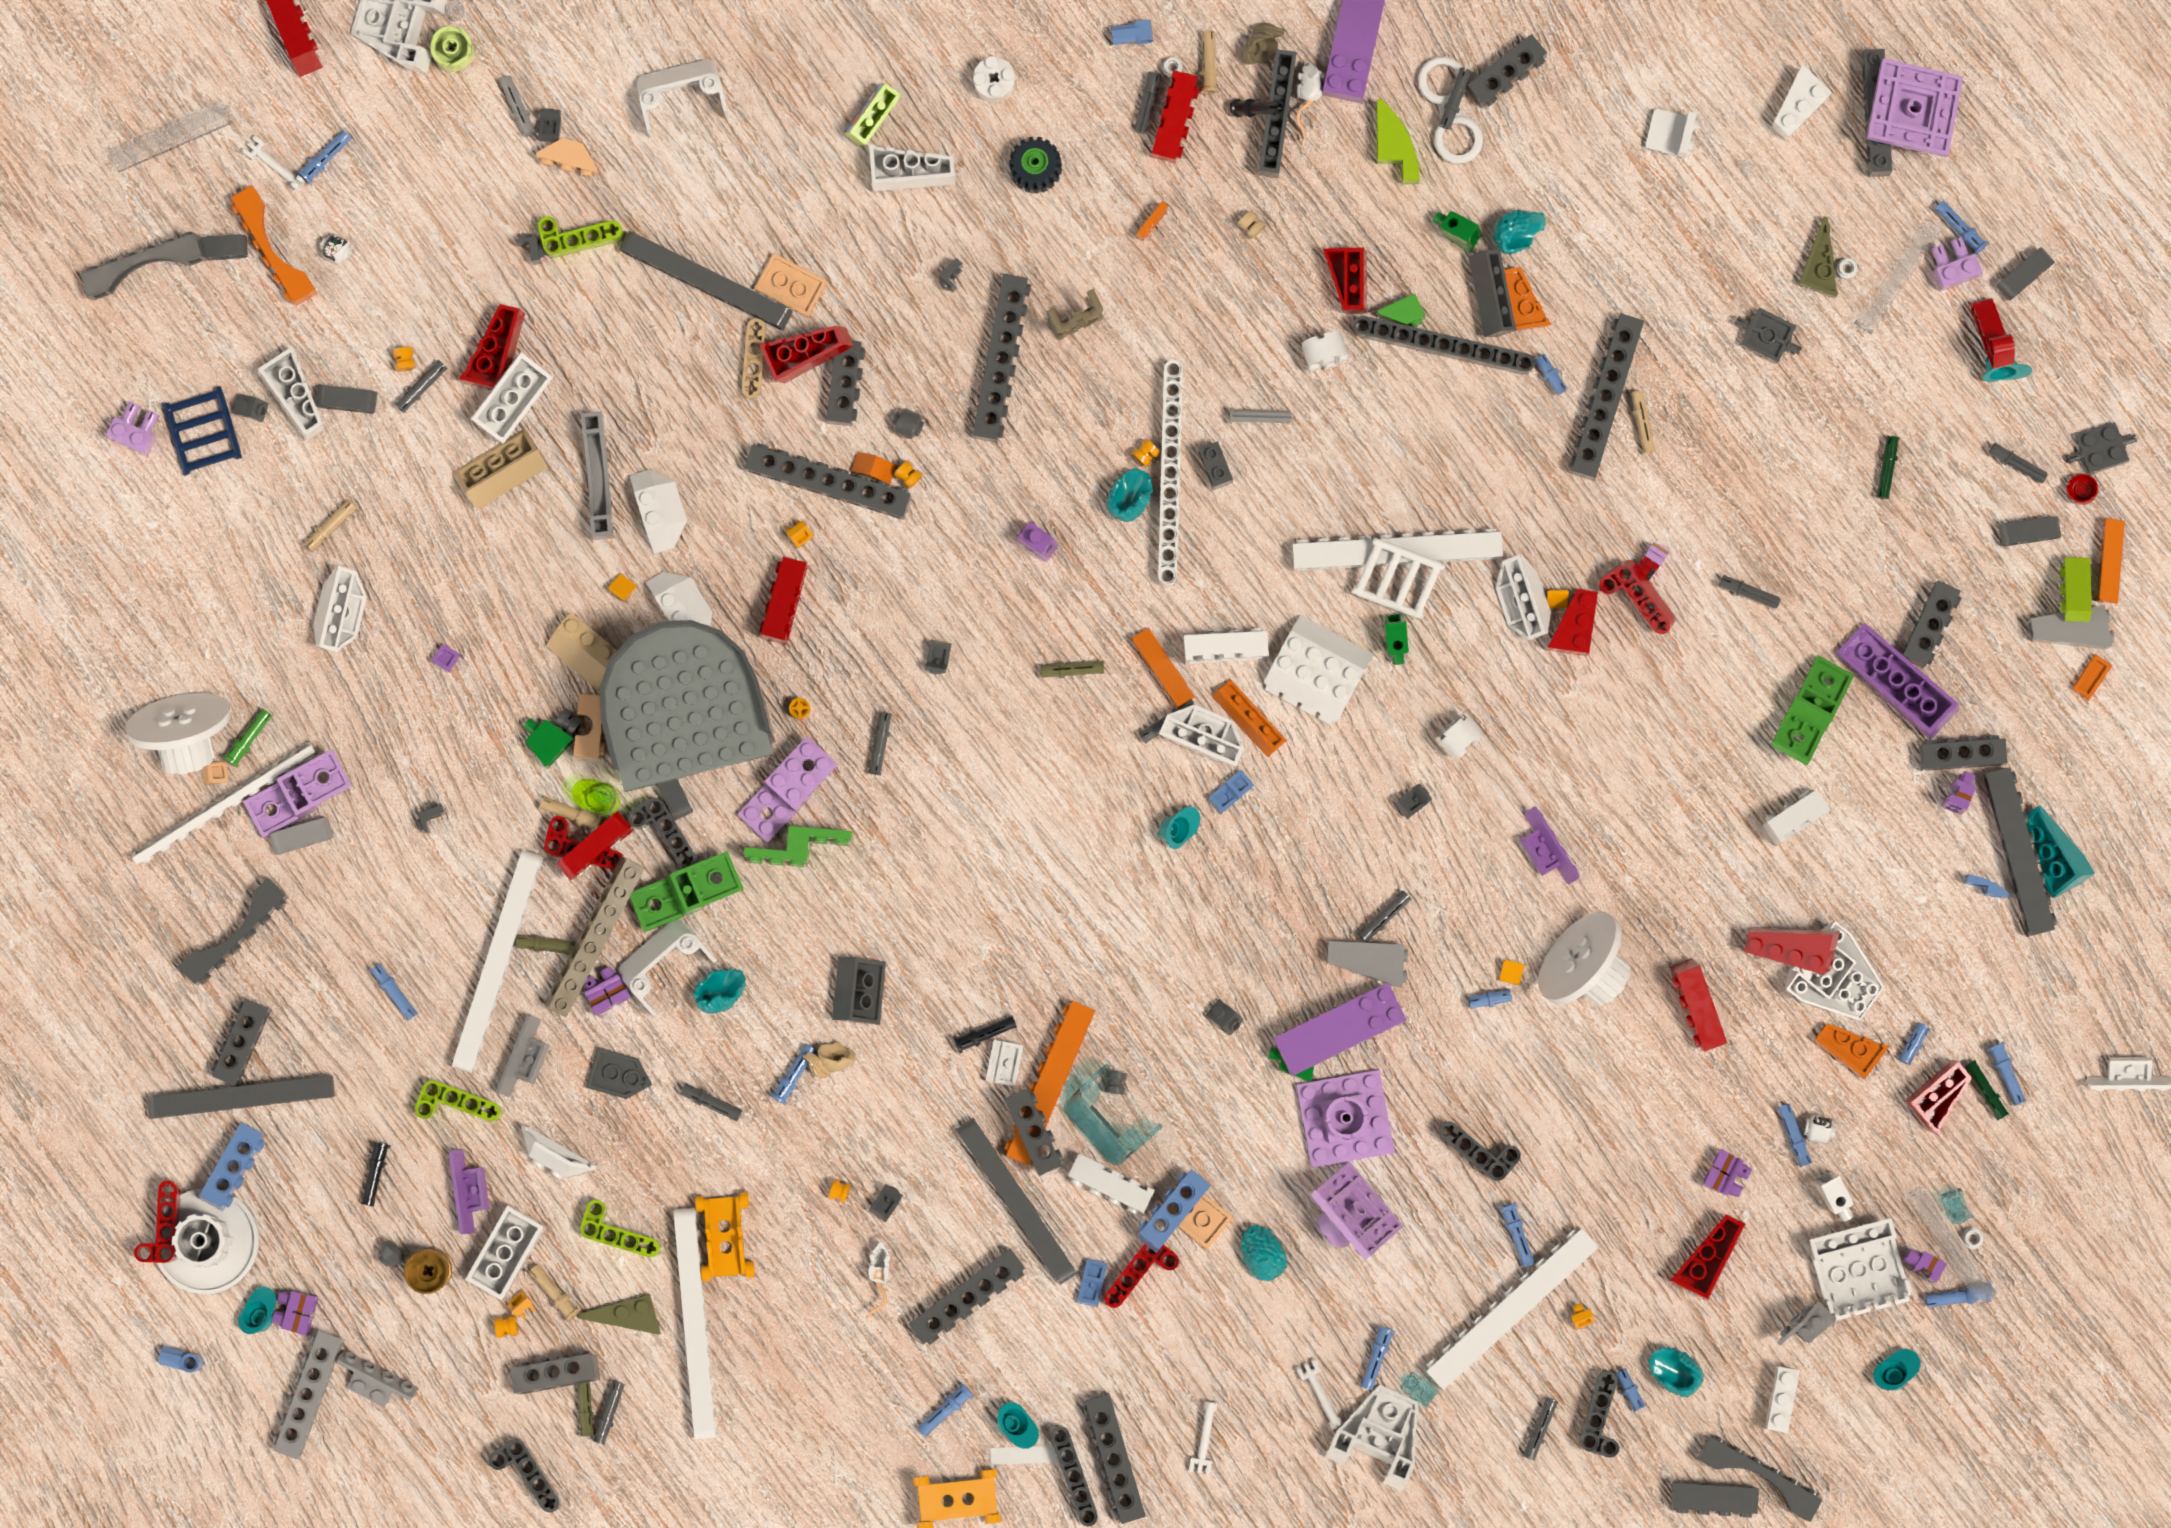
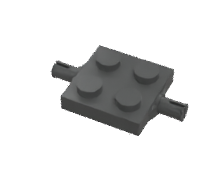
M1760 307L1755 317L1750 321L1738 316L1735 324L1746 329L1745 337L1740 346L1778 364L1782 354L1787 350L1799 355L1802 347L1791 342L1796 325Z
M2116 422L2076 434L2078 452L2067 455L2068 462L2071 464L2081 460L2085 464L2089 475L2128 463L2130 460L2126 452V445L2137 442L2136 435L2133 434L2123 438L2119 433Z

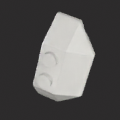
M650 469L630 475L633 491L654 555L674 549L687 523L675 481Z
M1522 554L1502 561L1496 590L1508 627L1524 636L1527 640L1547 634L1551 611L1538 572Z
M336 566L324 583L313 625L317 647L338 652L357 637L367 598L357 571Z
M662 572L646 582L669 621L693 620L707 626L711 625L713 612L691 577Z
M1197 705L1167 714L1159 732V735L1180 746L1234 767L1237 766L1244 750V745L1232 720Z
M523 1124L522 1132L528 1155L534 1159L532 1161L534 1165L541 1169L544 1166L550 1168V1174L559 1179L563 1176L570 1178L597 1170V1165Z

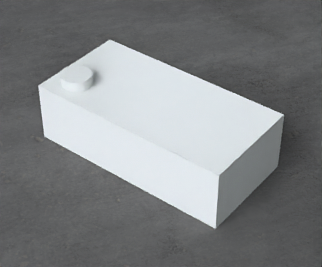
M508 1205L465 1280L496 1298L505 1300L547 1225L512 1205Z

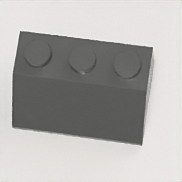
M838 957L832 1020L880 1025L886 962L855 957Z

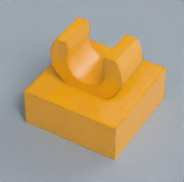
M796 520L797 525L792 529L789 526L786 527V533L797 549L814 537L805 522H800V520Z
M523 1290L506 1303L516 1317L520 1315L523 1319L526 1318L523 1313L525 1309L535 1310L531 1299Z
M1581 1303L1573 1306L1575 1315L1571 1316L1575 1330L1595 1323L1591 1308L1584 1311Z

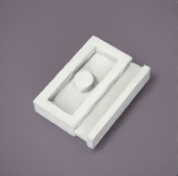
M993 1040L985 1081L1016 1087L1024 1045Z

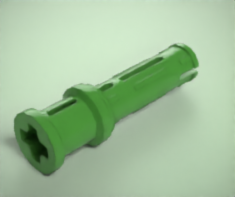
M262 708L239 740H234L233 747L227 755H223V758L238 768L239 761L245 753H249L250 745L272 718V715Z

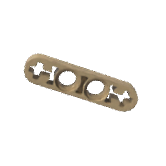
M757 318L748 322L746 330L742 393L750 400L760 396L762 387L764 355L762 350L758 354H751L749 352L751 344L765 343L766 326L761 319ZM755 323H758L759 327L762 328V330H758L757 335L758 338L762 337L761 341L758 339L749 340V337L754 338V331L751 327H754ZM751 364H756L759 367V371L755 375L747 372V368ZM746 378H759L758 382L754 380V388L757 391H754L753 395H749V392L746 391V388H750V380L746 381Z

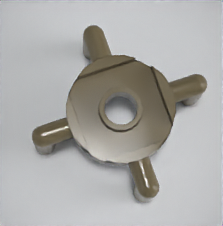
M1094 289L1086 292L1089 297L1087 302L1090 308L1086 309L1084 313L1082 310L1072 313L1070 315L1072 319L1060 321L1054 308L1047 311L1049 316L1047 320L1057 340H1062L1068 335L1078 332V329L1082 327L1086 328L1093 323L1103 320V307Z

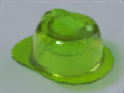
M583 779L575 783L572 788L571 795L573 801L579 807L603 816H610L617 812L620 807L619 795L610 783Z

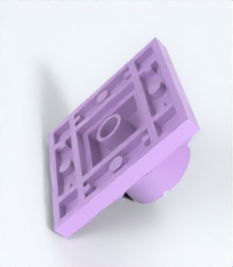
M1883 58L1880 63L1866 139L1947 158L1963 76Z
M1380 1070L1296 1085L1311 1168L1395 1153ZM1344 1114L1350 1116L1349 1122L1343 1121L1342 1117Z
M1350 1161L1310 1194L1314 1202L1323 1210L1318 1216V1226L1322 1234L1327 1236V1240L1331 1244L1339 1248L1352 1244L1357 1254L1362 1256L1364 1260L1369 1258L1404 1227Z

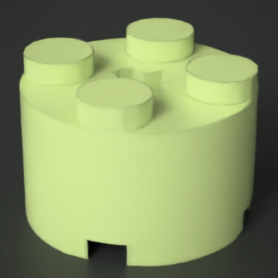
M445 26L433 35L430 50L439 67L448 72H457L465 69L474 58V46L469 35L463 29ZM453 46L455 51H450L449 47Z

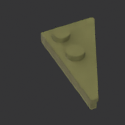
M1823 216L1798 285L1836 298L1838 291L1835 281L1836 274L1833 264L1834 257L1830 238V224L1828 217Z
M651 1294L579 1314V1318L583 1320L661 1334Z

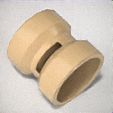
M1253 210L1245 214L1237 223L1241 229L1247 231V235L1251 239L1255 238L1266 227V224L1256 217V213Z

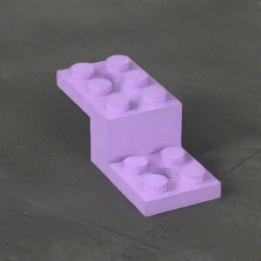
M807 736L764 781L766 784L737 815L761 838L769 843L810 800V795L838 764ZM806 760L814 762L815 767L812 771H805L803 769V763ZM765 808H770L773 811V816L768 820L761 817V812Z
M331 749L277 778L278 783L244 800L243 803L264 839L270 836L269 834L279 831L318 810L317 805L353 786L335 752ZM327 772L329 774L328 782L320 783L318 781L319 774ZM271 804L277 806V813L273 816H269L266 813V808Z

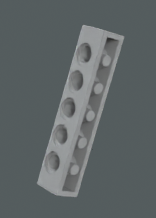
M318 1330L317 1334H313L310 1341L312 1349L310 1354L306 1353L302 1363L305 1366L303 1373H299L295 1381L297 1389L295 1394L291 1393L287 1403L290 1408L287 1414H283L280 1421L282 1426L281 1432L275 1435L272 1443L275 1446V1452L294 1459L301 1458L345 1339ZM320 1348H324L327 1351V1357L324 1360H320L317 1356ZM313 1368H317L320 1372L317 1380H313L310 1377V1371ZM305 1388H309L312 1391V1397L309 1400H305L302 1396ZM298 1408H302L305 1412L302 1420H298L295 1417V1411ZM290 1428H294L297 1431V1438L295 1440H290L287 1436Z

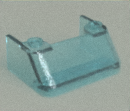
M1106 1064L1066 1100L1064 1111L1110 1164L1117 1166L1123 1164L1157 1134L1163 1126L1159 1124L1145 1138L1139 1131L1134 1129L1127 1130L1121 1136L1093 1106L1101 1095L1100 1087L1095 1081L1110 1068Z

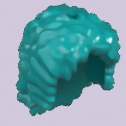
M1513 210L1511 213H1505L1494 224L1493 238L1496 241L1497 248L1502 253L1510 255L1516 254L1518 251L1521 252L1523 249H1529L1535 234L1544 230L1543 226L1546 225L1544 213L1528 212L1526 210Z
M1134 468L1133 470H1128L1127 473H1122L1121 478L1115 480L1113 487L1109 490L1108 501L1106 502V509L1110 511L1111 516L1120 521L1131 522L1145 511L1146 506L1150 502V495L1153 492L1152 478L1149 477L1148 473Z
M729 968L728 971L721 969L708 973L703 981L698 982L693 992L697 1007L707 1014H717L732 1008L746 986V977L743 971Z
M1259 1224L1248 1227L1247 1230L1243 1231L1244 1235H1241L1242 1245L1240 1250L1243 1254V1261L1248 1266L1249 1271L1252 1272L1256 1279L1261 1281H1270L1281 1276L1285 1269H1287L1288 1261L1286 1252L1282 1245L1279 1244L1278 1238L1272 1234V1229H1266L1265 1226H1260Z
M1675 1347L1657 1348L1648 1360L1650 1364L1649 1369L1652 1371L1651 1376L1656 1377L1658 1384L1664 1386L1670 1393L1680 1395V1397L1688 1398L1693 1395L1704 1381V1373L1700 1364L1686 1352L1679 1351Z

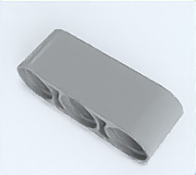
M328 817L269 834L275 855L333 838Z

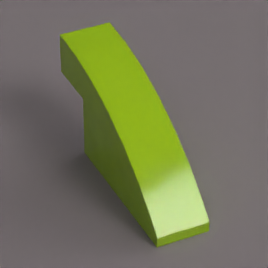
M1377 99V164H1402V184H1419V165L1412 140L1396 113L1382 99Z

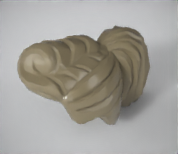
M1270 23L1255 25L1253 34L1247 40L1241 54L1245 63L1248 65L1257 62L1267 63L1269 58L1276 52V49H1278V42L1275 38L1283 36L1286 29L1276 27Z

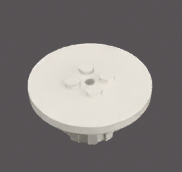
M208 693L181 694L161 699L138 710L127 721L125 730L129 742L134 746L158 750L163 770H166V773L187 774L201 770L213 762L214 753L210 737L228 724L231 712L228 702L218 695Z
M1606 912L1588 914L1568 927L1552 945L1542 963L1538 977L1539 991L1548 1001L1554 1004H1566L1584 995L1594 1004L1602 1006V1004H1608L1614 1000L1625 988L1624 986L1629 981L1631 975L1629 973L1631 967L1628 962L1617 954L1621 943L1622 930L1620 923L1612 915Z
M203 1188L195 1189L180 1195L179 1223L175 1228L177 1229L175 1236H172V1245L175 1246L177 1258L171 1263L157 1264L163 1274L177 1287L196 1294H215L237 1285L250 1272L259 1251V1230L251 1211L237 1197L234 1196L229 1208L225 1207L221 1211L200 1200L199 1195ZM167 1205L163 1211L166 1217H170L173 1214V1208L170 1205ZM156 1225L153 1234V1243H155L156 1241ZM169 1226L163 1229V1236L169 1238L172 1235V1229ZM167 1247L161 1253L165 1260L171 1256V1251Z

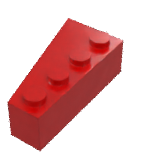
M266 0L288 55L299 76L302 77L323 68L316 53L319 50L314 38L310 39L309 36L312 33L307 21L303 23L301 18L304 16L300 4L296 6L294 0Z
M1173 70L1172 83L1168 88L1166 106L1163 108L1161 124L1158 127L1152 151V158L1176 164L1177 158L1181 159L1184 150L1181 142L1182 139H1187L1189 127L1186 126L1187 120H1192L1195 107H1191L1193 99L1197 100L1200 90L1197 87V76Z
M499 304L487 326L488 329L478 343V348L467 363L468 366L465 372L459 378L464 384L492 390L512 364L525 313L520 308Z
M832 326L806 334L794 335V337L759 344L774 381L787 383L854 347L847 328L841 326Z
M784 556L782 561L777 562L775 573H778L776 581L772 582L770 589L772 596L770 601H767L765 608L766 617L762 621L759 631L764 640L788 645L808 568L807 562Z
M1754 928L1748 932L1744 952L1825 975L1831 971L1840 931Z
M1693 958L1670 966L1673 984L1680 994V1004L1683 1009L1685 1008L1688 1015L1686 1016V1021L1689 1028H1693L1695 1034L1692 1036L1695 1046L1697 1048L1700 1047L1705 1052L1727 1044L1701 966Z
M1726 1214L1682 1265L1679 1271L1671 1278L1670 1282L1709 1301L1746 1224Z

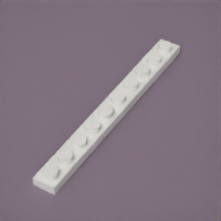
M308 741L132 852L133 860L136 864L141 862L144 864L150 861L156 852H164L170 848L171 843L175 840H183L189 835L188 832L194 828L198 830L205 826L206 821L213 817L215 819L224 813V809L229 806H237L242 802L243 797L256 794L260 790L259 787L275 782L278 775L283 772L286 774L292 771L300 761H308L313 757V753H315L313 745Z

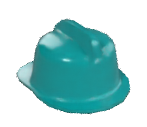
M1987 356L1985 359L1987 372L1984 373L1982 378L1985 382L2021 379L2029 376L2032 373V368L2028 365L2017 364L2014 359L2013 365L1993 369Z
M1186 806L1177 814L1165 817L1161 822L1157 836L1167 842L1170 848L1179 849L1199 828L1200 814L1198 810L1192 806Z
M259 1287L249 1297L238 1319V1325L242 1332L255 1334L264 1332L271 1327L273 1311L276 1306V1295L271 1288Z
M1900 1349L1875 1368L1873 1379L1881 1389L1898 1391L1903 1389L1907 1382L1919 1372L1921 1360L1913 1350Z
M1008 1402L1000 1407L997 1414L999 1432L1019 1448L1029 1449L1038 1442L1039 1430L1024 1408L1015 1402Z

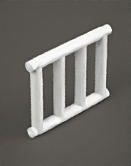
M1375 537L1373 539L1374 547L1357 587L1354 586L1351 593L1422 620L1424 615L1422 611L1440 571H1443L1445 564ZM1385 549L1392 552L1393 555L1376 594L1364 589L1381 550ZM1401 556L1413 561L1396 601L1385 598L1384 595ZM1420 564H1423L1432 569L1415 609L1403 605Z

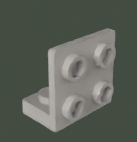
M1819 1301L1813 1306L1808 1304L1800 1312L1802 1315H1795L1789 1321L1791 1326H1786L1780 1332L1782 1337L1777 1343L1779 1345L1783 1344L1797 1332L1809 1344L1832 1325L1836 1318Z

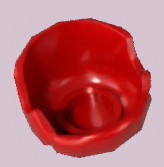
M2078 474L2070 478L2066 491L2071 501L2079 505L2090 504L2097 497L2099 485L2096 479L2089 474Z

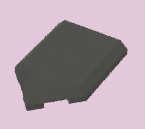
M597 1048L586 1088L628 1099L652 1085L638 1058Z

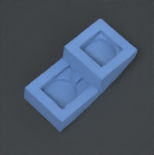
M1239 770L1224 785L1209 796L1207 800L1222 814L1247 793L1254 784L1242 770Z
M1969 874L1965 876L1964 884L1985 887L1984 896L2003 899L2008 897L2009 893L1990 880Z
M1087 1259L1077 1303L1098 1307L1108 1263Z

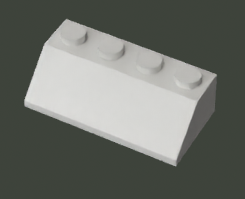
M520 352L470 419L493 439L504 444L553 377Z

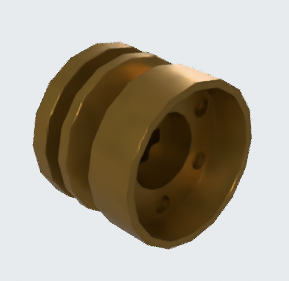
M434 1247L424 1248L414 1253L407 1260L404 1268V1276L408 1286L421 1294H432L440 1290L449 1282L452 1275V1263L449 1257L442 1250ZM426 1265L428 1267H434V1269L432 1270L433 1275L431 1273H425V1270L427 1269Z

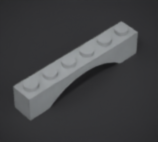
M601 411L581 413L589 489L591 537L593 540L613 539L614 527L604 415Z

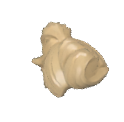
M835 1042L833 1044L821 1045L818 1049V1056L807 1052V1054L803 1055V1058L808 1061L812 1073L816 1077L824 1079L831 1072L840 1071L854 1064L856 1053L850 1048H844L840 1042Z

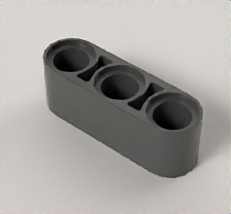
M246 235L202 237L208 260L205 261L248 257Z
M2040 247L1996 286L2011 301L2050 268L2055 261Z
M318 385L315 406L324 409L374 414L378 392Z
M2058 516L1998 525L2002 546L2061 538Z

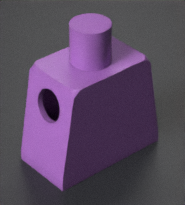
M1031 521L1027 522L1015 537L1016 541L1045 562L1048 561L1058 547L1057 542L1052 536Z

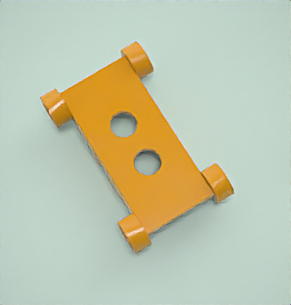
M748 1191L739 1192V1196L705 1199L704 1195L695 1196L696 1212H705L709 1265H701L702 1282H711V1277L746 1274V1278H755L754 1261L745 1262L741 1209L749 1208ZM722 1220L729 1221L731 1226L728 1232H721L718 1225ZM724 1241L732 1244V1250L727 1254L720 1250V1245Z
M997 1469L980 1470L981 1479L930 1484L929 1476L913 1477V1486H916L918 1490L920 1511L919 1522H916L917 1528H934L933 1521L975 1516H984L985 1524L1002 1522L1001 1514L997 1513L994 1478H997ZM965 1493H970L973 1496V1502L970 1505H965L962 1501ZM950 1495L952 1497L953 1503L950 1507L942 1505L943 1496Z

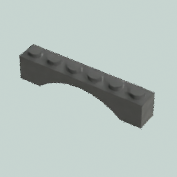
M186 232L181 235V238L164 240L159 246H147L143 248L142 252L128 253L120 260L112 259L106 261L103 266L89 267L86 269V272L80 275L87 297L97 300L113 294L118 285L129 274L144 265L154 262L171 261L191 266L208 260L202 237L193 232Z
M267 878L253 892L248 915L234 935L216 947L192 952L177 967L195 985L198 986L200 983L204 985L211 978L210 974L215 969L219 970L227 962L225 959L230 954L234 955L241 949L240 944L245 939L248 941L257 933L255 929L260 924L264 926L272 918L270 915L275 910L279 911L286 905L287 902L285 900L288 896L271 879Z
M1715 1435L1714 1438L1708 1437L1697 1457L1698 1460L1716 1470L1741 1468L1761 1475L1780 1492L1790 1512L1808 1522L1812 1521L1823 1501L1818 1498L1820 1495L1818 1492L1811 1488H1808L1807 1491L1802 1489L1800 1482L1791 1477L1789 1480L1781 1477L1782 1472L1773 1467L1770 1470L1763 1467V1461L1754 1456L1749 1459L1744 1456L1745 1451L1736 1446L1733 1448L1726 1446L1727 1441Z

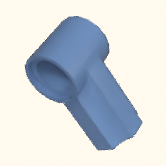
M1148 19L1138 20L1132 24L1111 27L1113 45L1128 43L1148 44L1154 41L1151 20Z
M163 1346L160 1351L159 1364L189 1373L197 1372L203 1367V1358L197 1353H189ZM190 1357H193L196 1361L193 1369L188 1366Z

